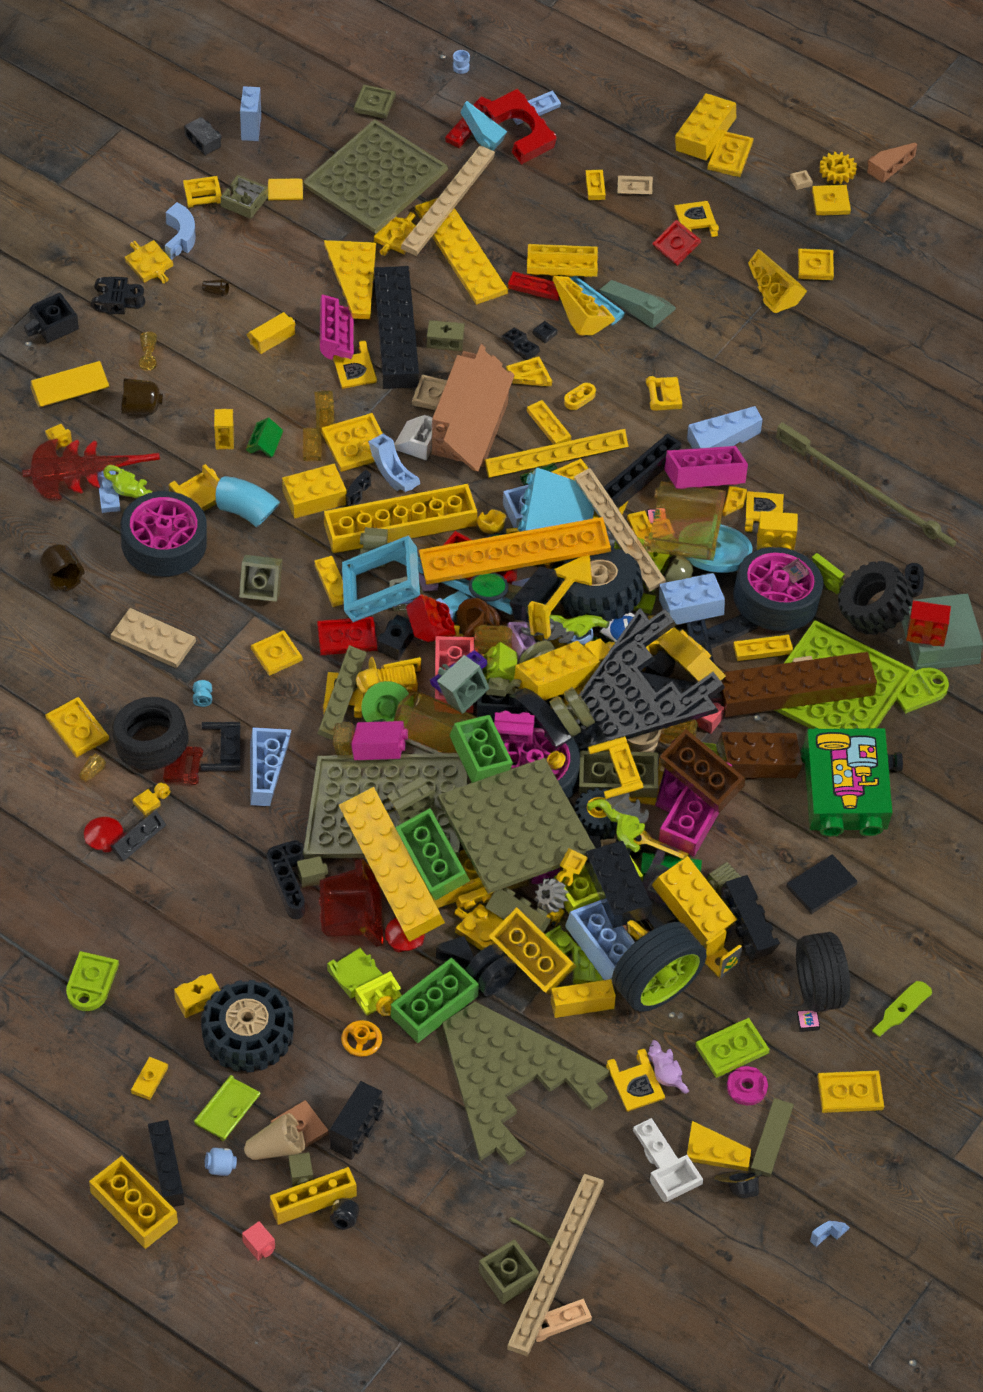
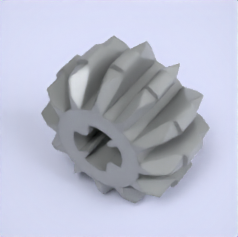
M544 879L543 884H538L539 890L534 891L537 894V897L534 899L538 902L537 907L548 913L558 912L559 908H564L563 902L568 901L565 898L568 891L564 889L565 885L556 879Z

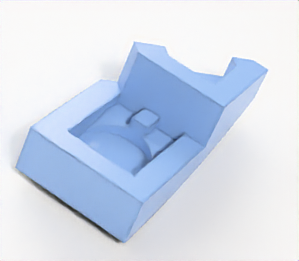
M827 1221L812 1231L810 1242L817 1247L830 1234L835 1239H838L850 1227L842 1222Z

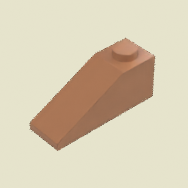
M911 143L884 150L872 156L868 161L867 173L884 183L915 157L917 144Z

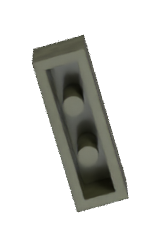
M507 887L504 890L500 889L494 892L485 908L505 920L517 907L543 933L551 922V919L546 917L548 915L547 912L539 907L536 910L530 907L532 904L530 901L523 897L520 900L514 897L515 892Z

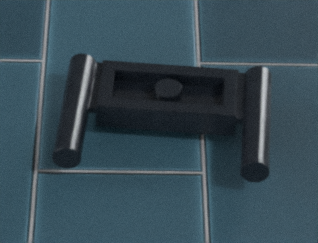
M202 722V730H221V763L201 764V771H240L241 722Z

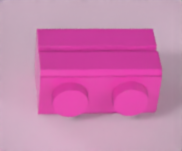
M508 711L495 713L494 725L502 741L533 743L535 715L525 712L511 714Z

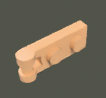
M584 1299L547 1312L542 1324L546 1323L548 1327L540 1328L536 1341H543L549 1336L591 1321L592 1316Z

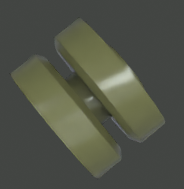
M571 687L564 692V697L568 702L567 705L558 696L549 702L565 728L574 737L581 732V728L576 720L579 719L583 726L587 728L594 724L595 720L590 714V709L583 698L579 697L574 688Z

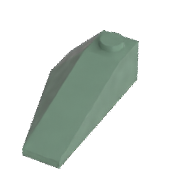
M613 280L600 289L602 294L652 329L676 310L674 305L662 297Z

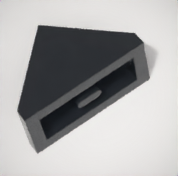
M465 936L438 944L436 947L437 959L446 962L452 958L463 969H467V966L474 958Z

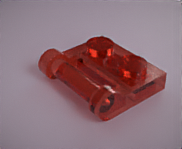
M186 747L183 754L175 762L165 767L164 783H189L197 785L199 783L200 758L203 756L204 750L201 747ZM188 756H193L191 772L185 773Z

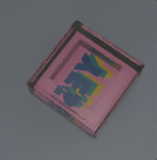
M798 558L782 568V570L789 574V579L793 584L809 574L807 568Z

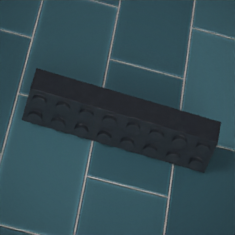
M409 266L374 267V291L383 389L417 388L419 383V366Z

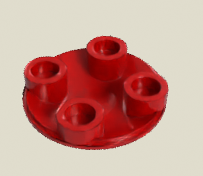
M111 817L95 818L84 829L85 843L94 849L102 850L106 853L112 851L110 845L123 834L122 825Z
M397 918L391 920L385 929V938L396 952L413 950L423 945L425 934L409 942Z

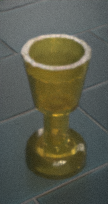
M150 331L143 332L140 335V342L145 355L139 359V366L143 370H153L157 366V360L152 356L157 342V335Z

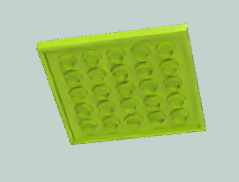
M814 620L784 663H791L793 658L812 656V659L868 652L877 680L875 696L774 711L810 729L877 728L912 678L915 670Z

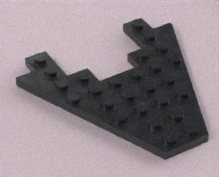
M640 608L580 692L579 697L583 698L590 709V714L595 723L587 728L583 726L579 719L576 720L581 728V732L572 738L578 746L579 753L580 751H588V747L624 736L626 739L634 738L719 712L710 699L722 691L725 686L714 672H711L682 694L673 682L655 692L641 674L640 670L655 660L646 647L677 625L666 609L649 620Z

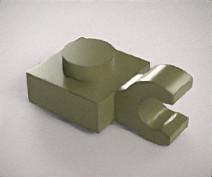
M490 678L488 682L489 689L486 691V695L505 697L506 693L514 694L521 690L515 688V686L520 687L521 680L514 679L509 683L507 679Z

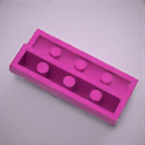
M322 294L320 298V351L326 358L331 360L334 355L352 359L354 354L353 319L349 308L339 305V299Z

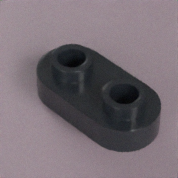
M910 563L905 567L904 576L912 586L913 597H917L923 591L924 569L918 563Z

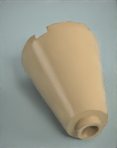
M290 1113L284 1114L248 1139L246 1146H244L246 1156L252 1160L295 1155L304 1151V1136L302 1131H297L296 1126L299 1124L294 1116Z

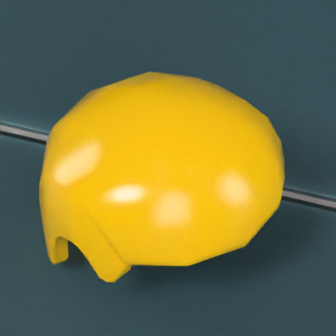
M490 510L486 515L482 512L477 519V525L485 533H499L504 529L507 517L498 510Z

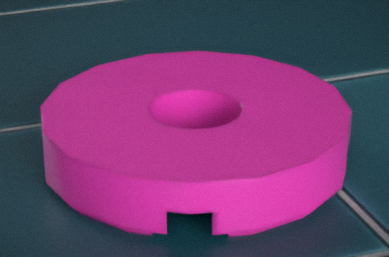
M743 1066L737 1068L729 1075L727 1091L732 1100L738 1104L746 1106L755 1105L766 1096L768 1089L767 1078L757 1068ZM744 1082H749L752 1084L753 1087L750 1089H746L742 1086V1084Z

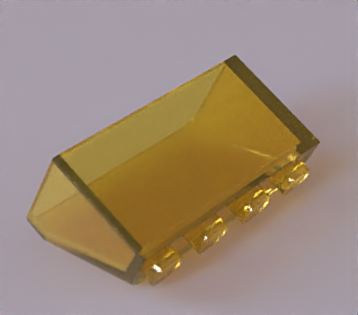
M414 691L398 703L394 721L404 722V729L407 728L408 739L441 753H457L449 736L454 724L477 717L467 712L462 714L449 704L424 693Z

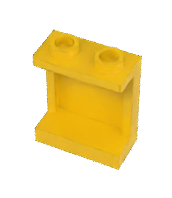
M205 464L202 466V473L181 485H178L176 481L169 484V491L191 498L205 511L217 504L215 494L220 479L215 471Z

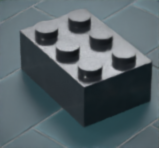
M359 1082L330 1128L331 1150L351 1160L355 1154L361 1152L365 1138H369L374 1130L375 1122H379L383 1117V1091L365 1082Z

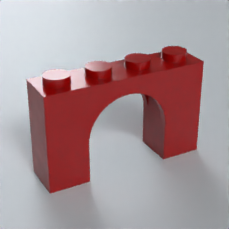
M518 88L484 106L483 113L497 124L507 119L515 118L523 120L530 126L532 133L514 142L512 149L513 155L521 165L554 148L557 140L555 133L549 129L545 120L538 115L535 107L530 105L526 96Z

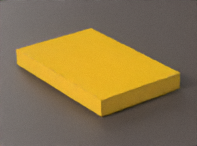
M725 132L723 138H720L713 150L707 170L741 177L754 138Z
M79 697L45 714L47 721L76 758L109 740V735Z
M879 1071L818 1073L817 1079L822 1113L884 1110Z

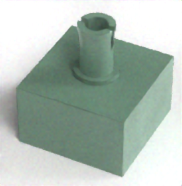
M465 655L451 668L447 664H443L438 670V674L441 677L437 682L447 703L462 714L489 689L480 666Z

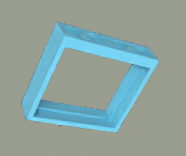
M409 536L342 562L344 611L353 622L420 595L417 546ZM406 556L407 581L357 600L356 575Z

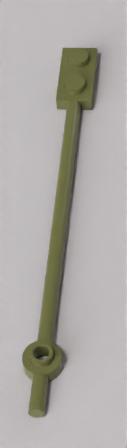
M783 422L778 425L777 439L803 456L810 454L919 525L928 538H938L952 548L956 545L954 539L942 532L938 522L932 520L924 521L811 447V441L806 436L801 435Z

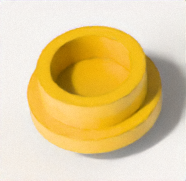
M554 751L547 757V763L552 770L559 769L564 765L566 757L563 753Z
M390 996L381 997L376 1004L377 1012L382 1016L391 1015V1004L395 1000Z

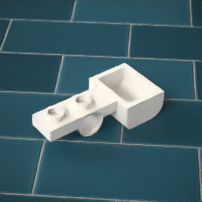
M652 1118L634 1126L633 1131L643 1145L648 1161L657 1167V1170L651 1172L650 1181L664 1202H668L703 1184V1178L688 1155L679 1159L676 1157Z

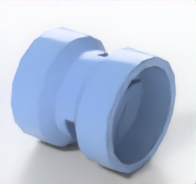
M458 50L453 54V70L458 74H464L469 71L470 55L467 51Z

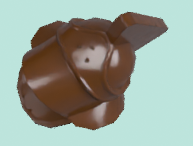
M479 598L464 600L457 610V622L464 637H474V643L476 641L486 644L494 643L498 638V628L500 625L507 626L509 623L506 617Z

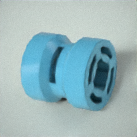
M206 680L196 681L193 684V692L195 693L193 695V703L199 707L209 706L212 703V695L210 694L212 692V684Z

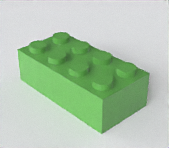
M431 808L395 827L435 900L470 882Z
M450 958L391 1004V1018L419 1043L441 1026L444 1021L454 1016L477 998L479 984L458 963Z

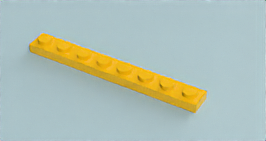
M620 429L484 460L488 477H494L629 446L625 429Z

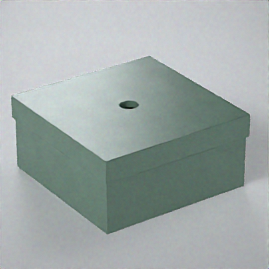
M968 593L916 599L915 601L951 606L944 647L907 641L915 671L922 668L940 669L980 664L983 642ZM909 606L910 611L908 615L905 614L904 620L902 621V626L906 637L912 606Z

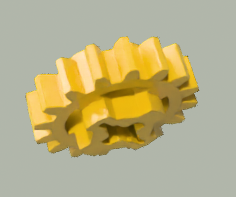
M836 152L833 155L828 153L827 157L823 156L822 161H820L819 172L822 173V178L827 177L828 182L833 180V184L836 181H839L840 184L843 181L848 183L849 179L853 180L854 175H856L857 163H854V158L849 159V154L844 156L843 152L840 155Z

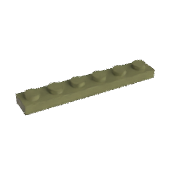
M349 645L321 721L318 735L333 741L336 740L356 685V677L361 670L367 652Z

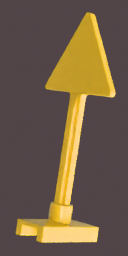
M590 555L579 557L554 569L557 577L564 578L565 580L546 605L534 601L529 603L528 613L531 635H535L538 632L544 634L545 639L550 637L549 616L551 611L573 582L592 585Z

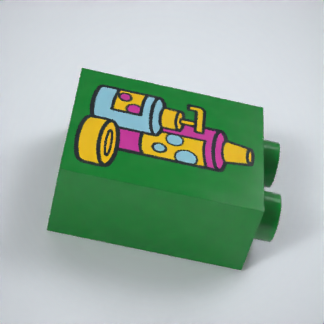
M885 728L807 729L803 748L809 830H820L821 835L827 837L841 835L844 830H859V833L863 836H876L881 834L883 830H887L893 812Z

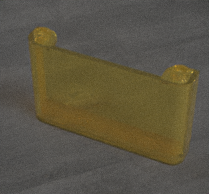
M661 481L659 488L655 489L654 499H657L651 533H649V536H645L644 547H647L649 552L714 561L726 491L704 487L679 489L675 488L673 483Z

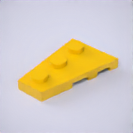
M692 1121L687 1155L692 1162L748 1171L751 1154L750 1148Z

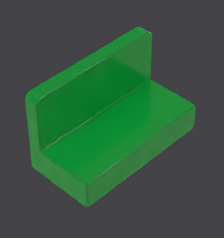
M269 417L257 422L246 450L250 454L261 450L269 458L273 457L283 429Z

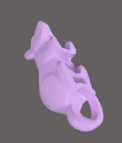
M653 1040L649 1047L648 1059L654 1065L657 1081L665 1086L676 1087L684 1094L688 1093L689 1089H687V1086L681 1079V1068L677 1060L673 1061L671 1049L664 1053L661 1050L660 1044Z

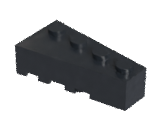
M748 875L726 881L722 886L721 894L723 899L727 900L728 908L737 918L735 921V931L737 936L742 939V949L745 956H748L751 961L772 954L780 945L778 938L774 939L772 936L773 927L771 923L765 921V910L761 904L756 902L758 896Z

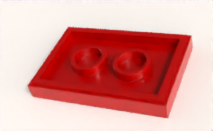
M373 616L365 617L355 622L350 618L317 621L320 655L344 654L349 645L365 652L377 651Z

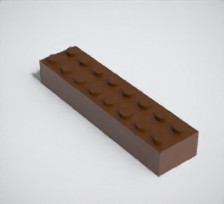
M868 652L723 672L725 677L721 680L725 686L721 691V703L725 707V717L875 696L877 680Z

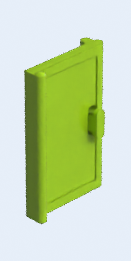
M230 1075L197 1116L194 1123L219 1137L221 1141H224L261 1093L234 1079L233 1075Z

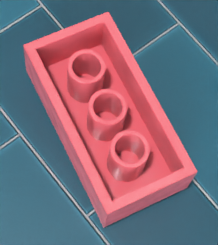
M436 636L435 676L438 675V670L443 664H447L450 667L462 656H466L474 651V637ZM435 689V712H459L447 703L443 694ZM473 705L465 712L473 713Z

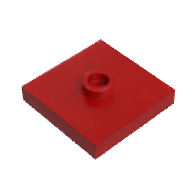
M675 220L652 245L678 266L701 243V239L678 220Z

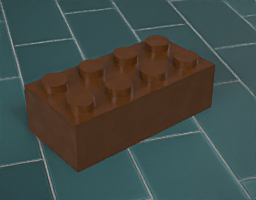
M687 729L659 756L660 764L718 813L745 786V777Z
M721 732L716 744L718 756L731 764L745 778H797L802 767L796 733Z

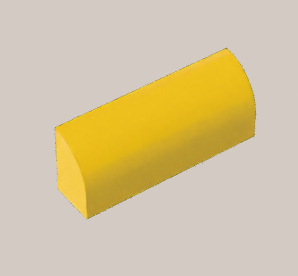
M100 361L31 380V390L39 408L109 388Z

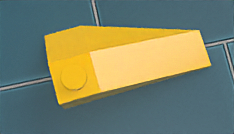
M553 277L570 324L576 330V333L582 336L594 335L614 322L615 318L610 311L603 305H597L594 302V297L582 293L583 289L569 277Z

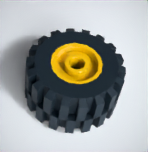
M595 788V791L590 789L587 790V794L582 793L580 795V798L576 800L574 811L588 835L600 836V840L612 839L614 834L617 835L618 823L611 821L599 807H594L592 810L587 808L588 803L594 800H606L604 791H607V789L603 788L602 791L599 788Z

